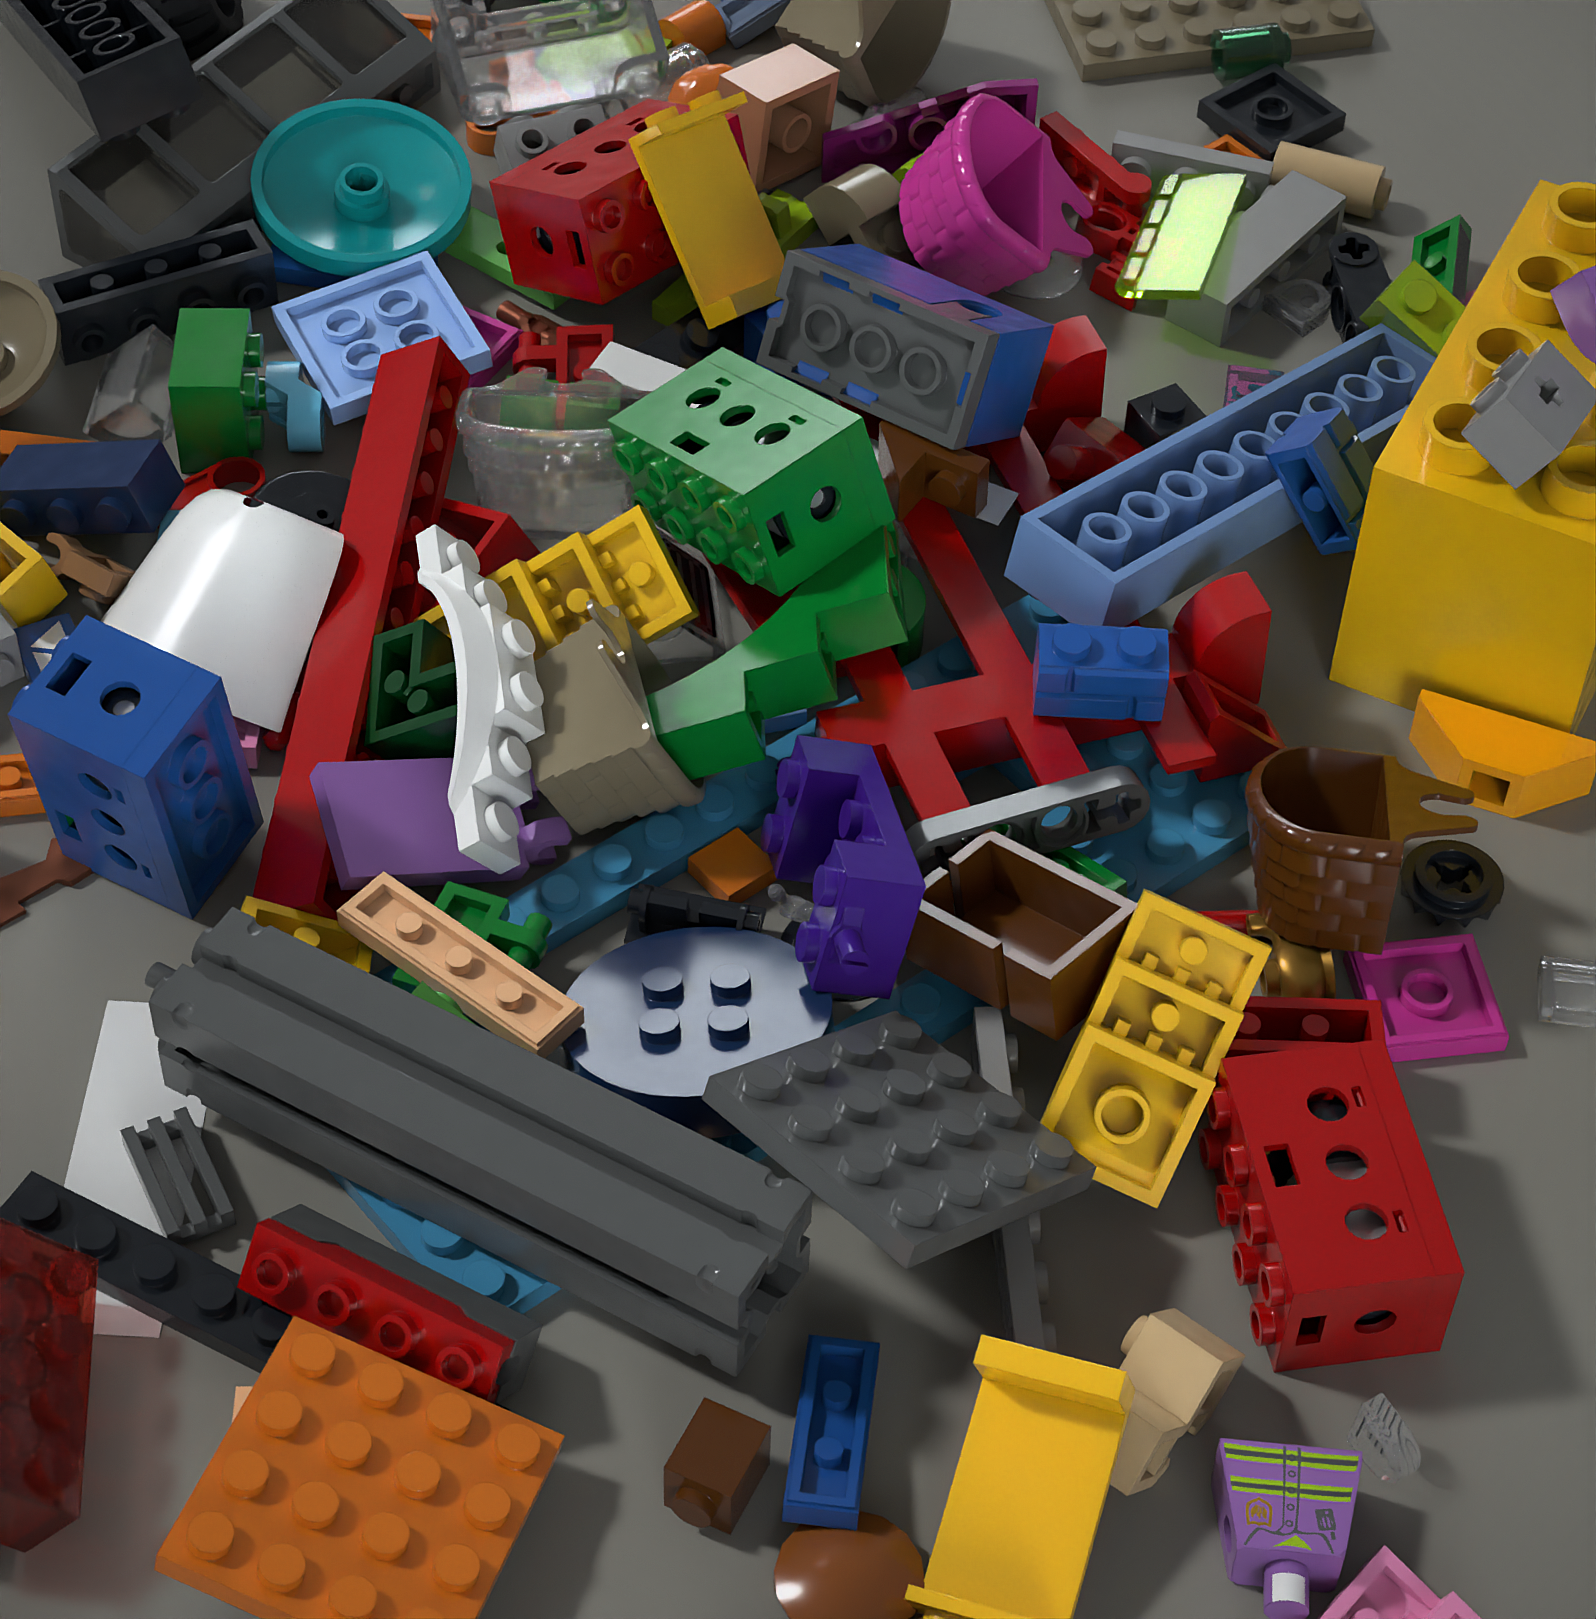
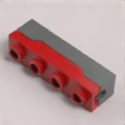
M302 1204L256 1224L237 1288L293 1317L301 1318L495 1405L522 1389L543 1324Z

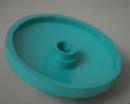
M358 98L342 99L304 109L280 123L270 132L259 147L251 169L252 205L256 219L266 236L275 246L296 261L319 271L335 275L355 277L426 250L433 259L448 248L461 233L471 208V169L467 156L455 137L429 116L413 108L389 101Z

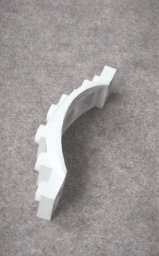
M434 524L416 535L420 564L417 575L419 584L434 594L444 612L455 657L457 728L452 773L448 789V802L454 814L459 852L501 875L521 864L517 842L519 824L513 809L533 798L529 774L531 757L525 744L545 734L541 709L544 697L542 689L537 682L533 658L535 641L531 631L524 622L519 619H513L505 613L507 611V601L498 584L478 574L480 563L473 548L464 540L456 539Z

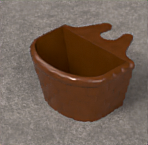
M1301 746L1279 749L1263 758L1262 761L1252 768V773L1249 775L1245 787V799L1248 807L1247 828L1250 834L1249 845L1252 849L1251 865L1255 874L1254 886L1257 888L1256 904L1260 917L1265 919L1264 923L1278 935L1284 936L1289 941L1304 945H1315L1321 948L1382 955L1403 858L1404 843L1414 838L1474 833L1478 828V821L1472 817L1434 813L1422 807L1420 803L1427 800H1442L1467 805L1473 803L1475 794L1469 789L1413 772L1399 764L1396 756L1328 747Z

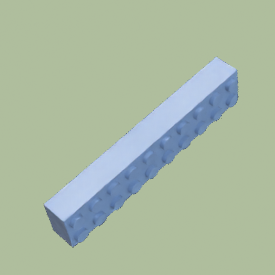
M1384 324L1376 325L1020 516L1004 576L1070 623L1124 627L1302 523L1265 455V452L1278 438L1284 436L1285 430L1297 418L1337 407L1343 408L1349 420L1355 425L1358 433L1357 437H1359L1373 465H1375L1435 362L1436 357Z

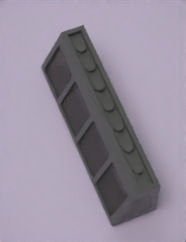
M280 0L191 65L204 98L192 102L188 111L173 118L165 119L159 117L140 126L141 129L138 133L121 141H111L109 139L102 142L95 134L47 169L62 256L85 267L252 219L261 231L262 228L256 219L252 205L250 180L255 155L270 132L280 123L304 109L342 99L383 100L417 110L441 91L438 47L387 0Z

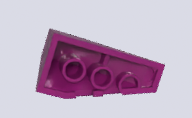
M1033 78L983 81L823 133L821 156L822 183H828L862 164L879 166L893 176L906 162L924 153L927 147L932 145L935 137L944 131L946 123L957 115L961 106L965 105L970 98L977 96L979 93L998 97L1035 125L1039 88L1038 80Z

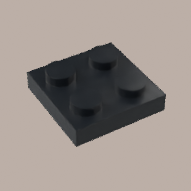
M1274 62L1200 99L1197 118L1220 135L1228 134L1262 159L1273 162L1281 141L1311 148L1344 130L1346 113Z

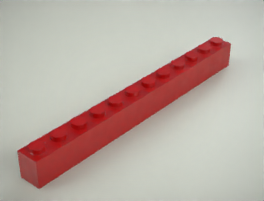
M441 336L381 354L365 424L362 429L357 458L352 471L348 496L342 513L339 533L344 534L342 553L309 652L301 694L298 698L296 715L286 749V757L278 791L274 799L273 812L252 896L338 921L337 910L356 895L360 889L341 890L309 776L319 762L385 760L364 746L373 639L375 635L413 623L414 619L419 617L425 587L418 582L417 573L420 569L416 535L434 524L437 526L439 524L470 379L469 372Z

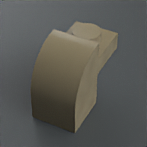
M862 164L822 185L803 198L829 246L850 235L855 244H861L906 264L915 259L905 240L903 226L900 221L899 193L901 185L883 168L873 164Z

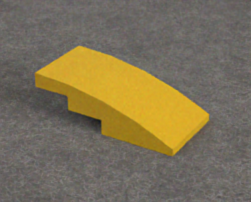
M639 504L588 535L577 531L529 561L524 562L516 558L485 577V579H491L497 583L503 591L507 601V611L505 613L513 619H519L524 622L531 631L535 641L534 661L545 656L546 651L561 644L565 637L580 630L581 625L593 619L586 606V602L590 599H594L604 608L610 605L617 606L647 645L700 615L648 510ZM440 604L414 619V622L425 619L451 638L448 623Z
M1145 888L1085 1017L1040 1123L1051 1132L1057 1133L1069 1140L1078 1153L1097 1167L1092 1177L1093 1180L1157 1209L1216 1085L1215 1077L1219 1071L1221 1058H1225L1243 1020L1245 1005L1272 948L1268 944Z

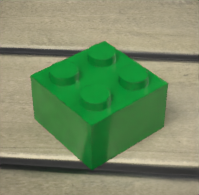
M180 308L168 391L182 474H196L229 457L243 456L253 459L254 450L264 449L263 415H259V411L268 410L265 376H258V368H262L264 364V340L262 333L253 332L250 309Z

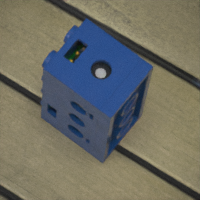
M88 615L83 618L71 635L63 637L57 643L51 660L32 684L24 686L18 692L13 701L12 708L7 714L62 854L90 867L92 872L193 920L264 823L221 676Z

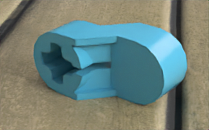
M268 361L265 373V386L269 420L287 430L289 452H323L326 428L322 393L304 383L301 361Z

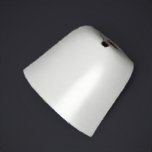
M210 489L196 496L179 512L100 621L221 676L233 716L279 733L282 731L292 695L338 567L344 543V534L253 497L250 498L228 489ZM248 498L263 505L251 508L244 505L243 502Z

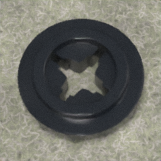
M1435 840L1419 845L1407 855L1400 872L1401 895L1412 899L1414 914L1423 912L1434 914L1438 926L1446 919H1454L1464 928L1476 917L1488 920L1496 905L1501 903L1504 892V878L1497 863L1481 849L1456 840ZM1464 879L1461 892L1455 888H1450L1446 891L1438 889L1441 880L1446 884H1452L1455 881L1460 882Z

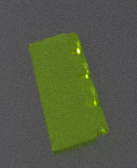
M1183 174L1181 179L1180 175L1163 176L1115 284L1116 292L1122 297L1135 299L1200 300L1246 187V174Z

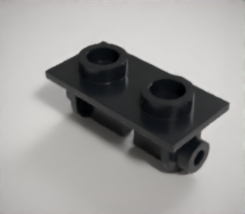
M640 883L638 888L631 889L627 913L631 914L624 944L665 931L694 927L736 928L738 931L744 929L761 933L767 909L747 903L731 902Z

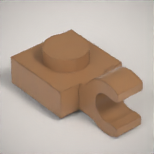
M48 533L46 540L57 545L60 550L59 562L56 565L47 563L58 580L74 579L80 582L81 586L78 591L92 600L112 605L115 598L120 595L135 573L132 569L106 555L87 550L73 536L58 533Z

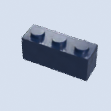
M160 439L17 445L0 468V521L17 536H46L48 533L65 535L154 533L186 485Z

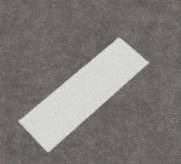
M108 1000L64 1187L163 1236L125 1150L120 1130L134 1125L138 1133L148 1129L147 1120L160 1116L163 1123L175 1119L173 1111L186 1106L201 1137L207 1107L201 1104V1100L194 1095L186 1097L164 1085L158 1054L159 1038L154 1033L149 1003ZM180 1137L172 1140V1144L191 1183L194 1165ZM155 1146L145 1150L178 1227L183 1225L185 1209ZM45 1264L30 1330L159 1338L162 1327L161 1322Z

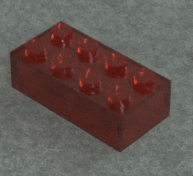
M0 1217V1544L26 1553L79 1519L81 1514L99 1260Z

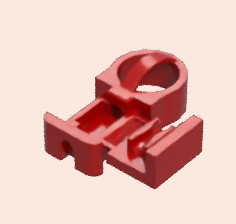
M1103 201L1089 202L1093 215L1087 219L1079 215L1074 231L1089 240L1094 254L1111 261L1109 264L1102 261L1095 268L1089 290L1132 311L1136 306L1139 293L1154 278V284L1163 285L1167 282L1172 271L1182 263L1187 244L1182 241L1179 245L1155 236L1139 226L1140 218L1128 213L1118 205ZM1098 227H1103V228H1106V229H1109V230H1103V229H1100V228H1098Z

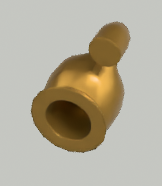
M1259 913L1246 914L1248 935L1264 936L1273 943L1271 957L1267 959L1259 976L1263 996L1335 999L1336 978L1332 954L1329 948L1304 945L1286 940L1284 936L1278 935L1264 923L1265 919L1260 917Z

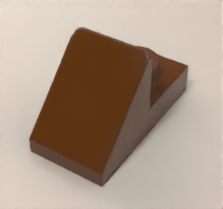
M884 419L879 423L878 465L895 518L898 522H901L922 497L972 518H976L987 505L989 459L962 448L952 450Z

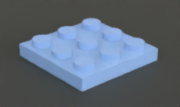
M427 250L271 307L275 324L296 361L302 362L303 373L311 387L322 393L324 409L333 425L367 414L381 354L441 336L470 375L493 367L489 347Z

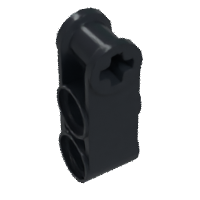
M1358 232L1341 233L1332 239L1328 250L1331 268L1325 274L1321 285L1322 292L1331 311L1333 326L1336 332L1339 333L1342 343L1370 329L1359 317L1393 282L1388 276L1378 250V245L1367 235Z

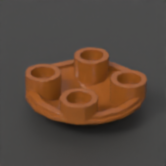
M860 1510L857 1530L800 1524L781 1546L774 1568L773 1579L777 1599L789 1619H911L918 1609L913 1608L904 1599L908 1584L922 1588L925 1586L921 1555L907 1533L882 1516Z

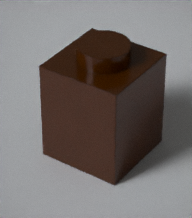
M704 1397L664 1466V1506L671 1508L681 1520L699 1528L711 1526L731 1535L770 1465L771 1426Z

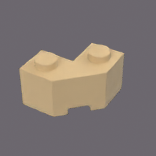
M1175 1308L1150 1313L1149 1317L1142 1315L1131 1326L1121 1344L1120 1350L1127 1356L1119 1370L1127 1371L1136 1391L1110 1485L1126 1496L1150 1488L1169 1467L1170 1458L1167 1456L1177 1439L1182 1437L1187 1431L1195 1436L1212 1416L1246 1355Z

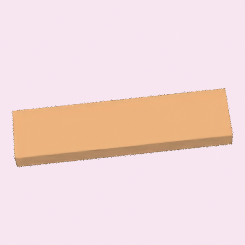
M384 871L337 910L338 925L420 983L423 981L434 991L442 992L451 997L460 1006L463 1013L493 1034L544 1059L584 1023V1008Z

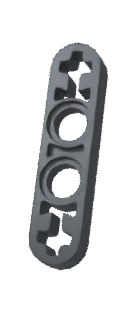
M1122 765L1109 766L931 817L914 824L905 833L923 879L938 867L949 871L950 876L948 859L964 848L960 840L963 838L966 845H968L994 825H1009L1005 837L1042 855L1125 831L1135 826L1148 812L1150 797L1148 791L1133 770ZM1085 803H1086V805H1087V807H1088V809H1089L1088 812H1087V809H1086L1085 806H1084ZM1060 806L1070 807L1067 817L1054 826L1041 825L1045 815L1052 809ZM935 847V855L930 856V849Z

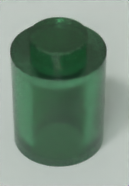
M1276 22L1215 29L1211 36V64L1218 81L1242 79L1274 62L1284 69L1285 63H1289L1291 60L1292 46L1289 34L1282 32Z

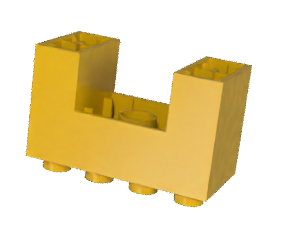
M1540 179L1375 463L1328 680L1414 712L1422 689L1575 734L1596 691V403L1562 453L1517 489H1514L1461 432L1476 413L1470 406V403L1487 385L1495 380L1491 376L1493 372L1518 349H1521L1528 356L1547 339L1596 389V364L1586 358L1571 340L1550 293V290L1581 270L1596 265V184L1570 182L1557 185Z

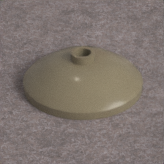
M0 270V416H3L30 399L49 377L60 351L61 328L50 300L36 284L21 275Z

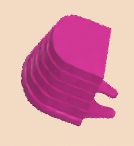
M979 93L977 96L970 98L965 105L961 106L957 115L946 123L944 131L935 137L932 145L927 147L924 154L915 161L913 167L906 172L905 178L902 180L899 193L900 221L903 226L905 240L910 251L914 254L915 260L928 273L980 295L987 296L993 291L996 293L1003 287H1009L1018 280L1023 281L1033 273H1041L1048 267L1052 251H1059L1083 258H1088L1093 254V247L1089 240L1073 231L1062 214V203L1070 205L1084 219L1092 216L1093 210L1090 203L1058 163L1051 147L1050 137L1027 118H1024L1013 107L996 96Z

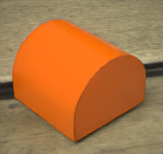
M694 0L659 20L654 27V35L671 39L672 54L688 65L693 64L726 44V28L723 18L716 7L707 0Z

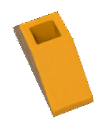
M1422 689L1420 692L1409 740L1438 780L1469 789L1475 794L1473 803L1468 805L1509 818H1517L1590 793L1596 774V741Z

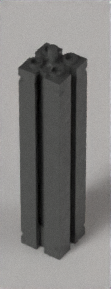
M234 907L225 914L214 928H207L198 937L191 956L192 963L194 964L192 968L182 963L175 970L161 962H156L148 970L145 984L153 989L148 1002L154 1033L159 1038L158 1054L166 1087L186 1097L189 1095L198 1097L201 1100V1104L694 1356L701 1354L711 1360V1365L735 1377L739 1375L766 1335L767 1320L774 1310L782 1311L809 1271L810 1238L803 1234L811 1224L813 1191L807 1186L789 1177L785 1179L777 1178L772 1174L770 1168L271 925L267 927L260 926L256 923L255 917Z

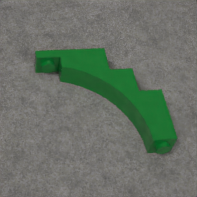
M894 521L885 527L884 525L880 526L824 568L803 581L791 597L763 625L734 648L695 673L646 696L657 741L689 780L765 760L766 719L838 700L835 661L908 641L899 535Z

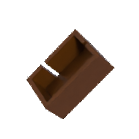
M988 828L948 859L950 876L949 871L938 867L924 878L926 889L906 947V957L911 962L999 1010H1002L1009 1004L1012 1017L1058 1041L1086 1017L1137 903Z

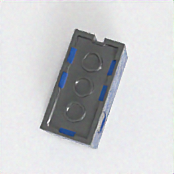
M861 244L787 251L775 296L784 299L780 317L768 318L756 360L757 364L952 450L1020 436L1054 325Z

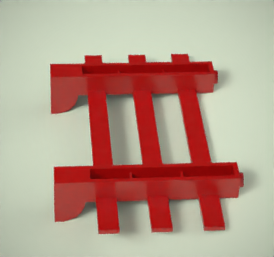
M1086 315L1068 318L1054 324L1020 436L962 448L989 459L1004 488L1019 493L1013 504L1020 516L1063 494L1056 479L1048 473L1046 462L1040 452L1047 451L1062 423L1068 417H1101L1107 348ZM832 397L836 404L862 416L869 438L879 441V423L883 420L882 418ZM922 497L906 517L898 523L979 676L912 690L890 646L842 659L840 662L860 702L816 711L815 737L872 745L888 788L901 785L918 822L971 806L954 774L956 772L1023 758L1039 787L1090 772L1076 745L1140 730L1145 734L1167 775L1216 764L1217 754L1182 696L1185 677L1195 669L1253 704H1258L1260 701L1272 610L1247 571L1227 575L1211 582L1185 603L1174 621L1172 633H1168L1169 682L1162 721L1134 720L1133 718L1120 720L1033 716V664L1029 661L947 508ZM1136 619L1135 621L1131 622L1130 624L1124 626V627H1132V626H1140V627H1142V626L1140 625L1138 619Z

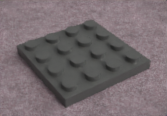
M896 1010L711 1075L708 1078L702 1100L905 1269L1087 1190L1097 1168L1078 1153L1069 1140L1057 1133L1051 1132L1024 1111L1015 1098L997 1090L974 1072L965 1059L947 1051L924 1033L916 1021L901 1015Z

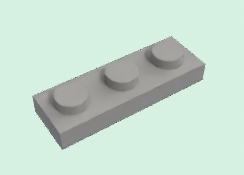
M1117 130L1111 156L1130 173H1141L1150 178L1152 182L1151 194L1236 212H1245L1260 199L1264 190L1271 184L1274 165L1272 161Z

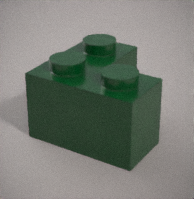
M425 619L375 635L373 639L364 746L385 760L454 758L457 728V677L452 639Z

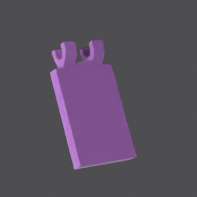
M454 758L319 762L309 776L341 890L363 889L383 871L406 887L444 885L447 881L461 884L520 880L529 869L528 863L534 865L553 864L557 859L554 846L567 845L572 837L567 821L562 816L543 818L525 826L521 810L536 809L540 803L536 792L539 789L535 785L532 767L529 770L533 798L513 809L519 824L517 842L521 864L501 875L459 852L454 814L448 802V789Z

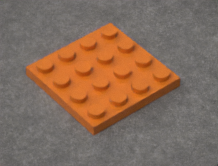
M294 1316L157 1552L154 1570L261 1619H478L561 1450L565 1435Z

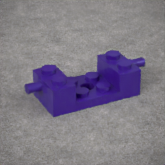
M797 735L791 757L781 759L776 765L778 769H775V773L777 776V794L779 799L774 814L768 813L764 818L760 839L761 849L763 852H768L776 879L813 883L814 907L809 922L803 921L798 928L795 942L796 959L798 962H803L812 991L890 999L926 889L924 879L872 745Z

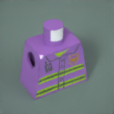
M1220 1438L1211 1474V1488L1227 1577L1235 1584L1263 1587V1610L1268 1618L1305 1619L1309 1615V1591L1327 1593L1336 1589L1347 1550L1362 1466V1451Z

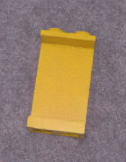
M719 90L712 91L688 102L691 111L679 115L676 106L661 110L644 119L648 129L628 139L644 179L648 182L649 191L708 330L781 300V298L775 296L785 258L725 117V114L748 102L744 91L722 99Z
M981 1334L973 1364L983 1379L924 1578L925 1586L922 1588L908 1584L904 1599L913 1608L918 1609V1613L924 1614L923 1619H1073L1136 1389L1127 1371Z

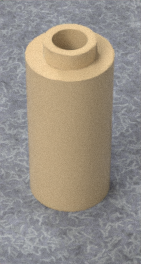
M1284 141L1280 142L1273 160L1274 165L1270 185L1275 186L1294 170L1347 196L1344 213L1372 219L1376 209L1385 211L1393 185L1392 179L1384 178L1385 166Z

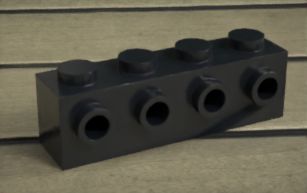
M253 219L38 280L39 288L50 300L56 317L60 322L61 344L59 355L65 366L176 334L180 308L250 309V313L256 310L279 304L273 252Z

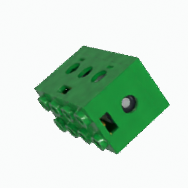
M723 347L607 420L616 442L612 446L614 458L620 468L629 476L635 492L631 495L633 507L638 504L645 507L654 524L670 533L678 543L691 545L703 552L712 563L716 565L721 563L737 572L748 584L754 585L756 583L778 597H781L817 573L880 526L884 525L885 527L896 519L862 416ZM691 403L701 404L697 408L689 407Z

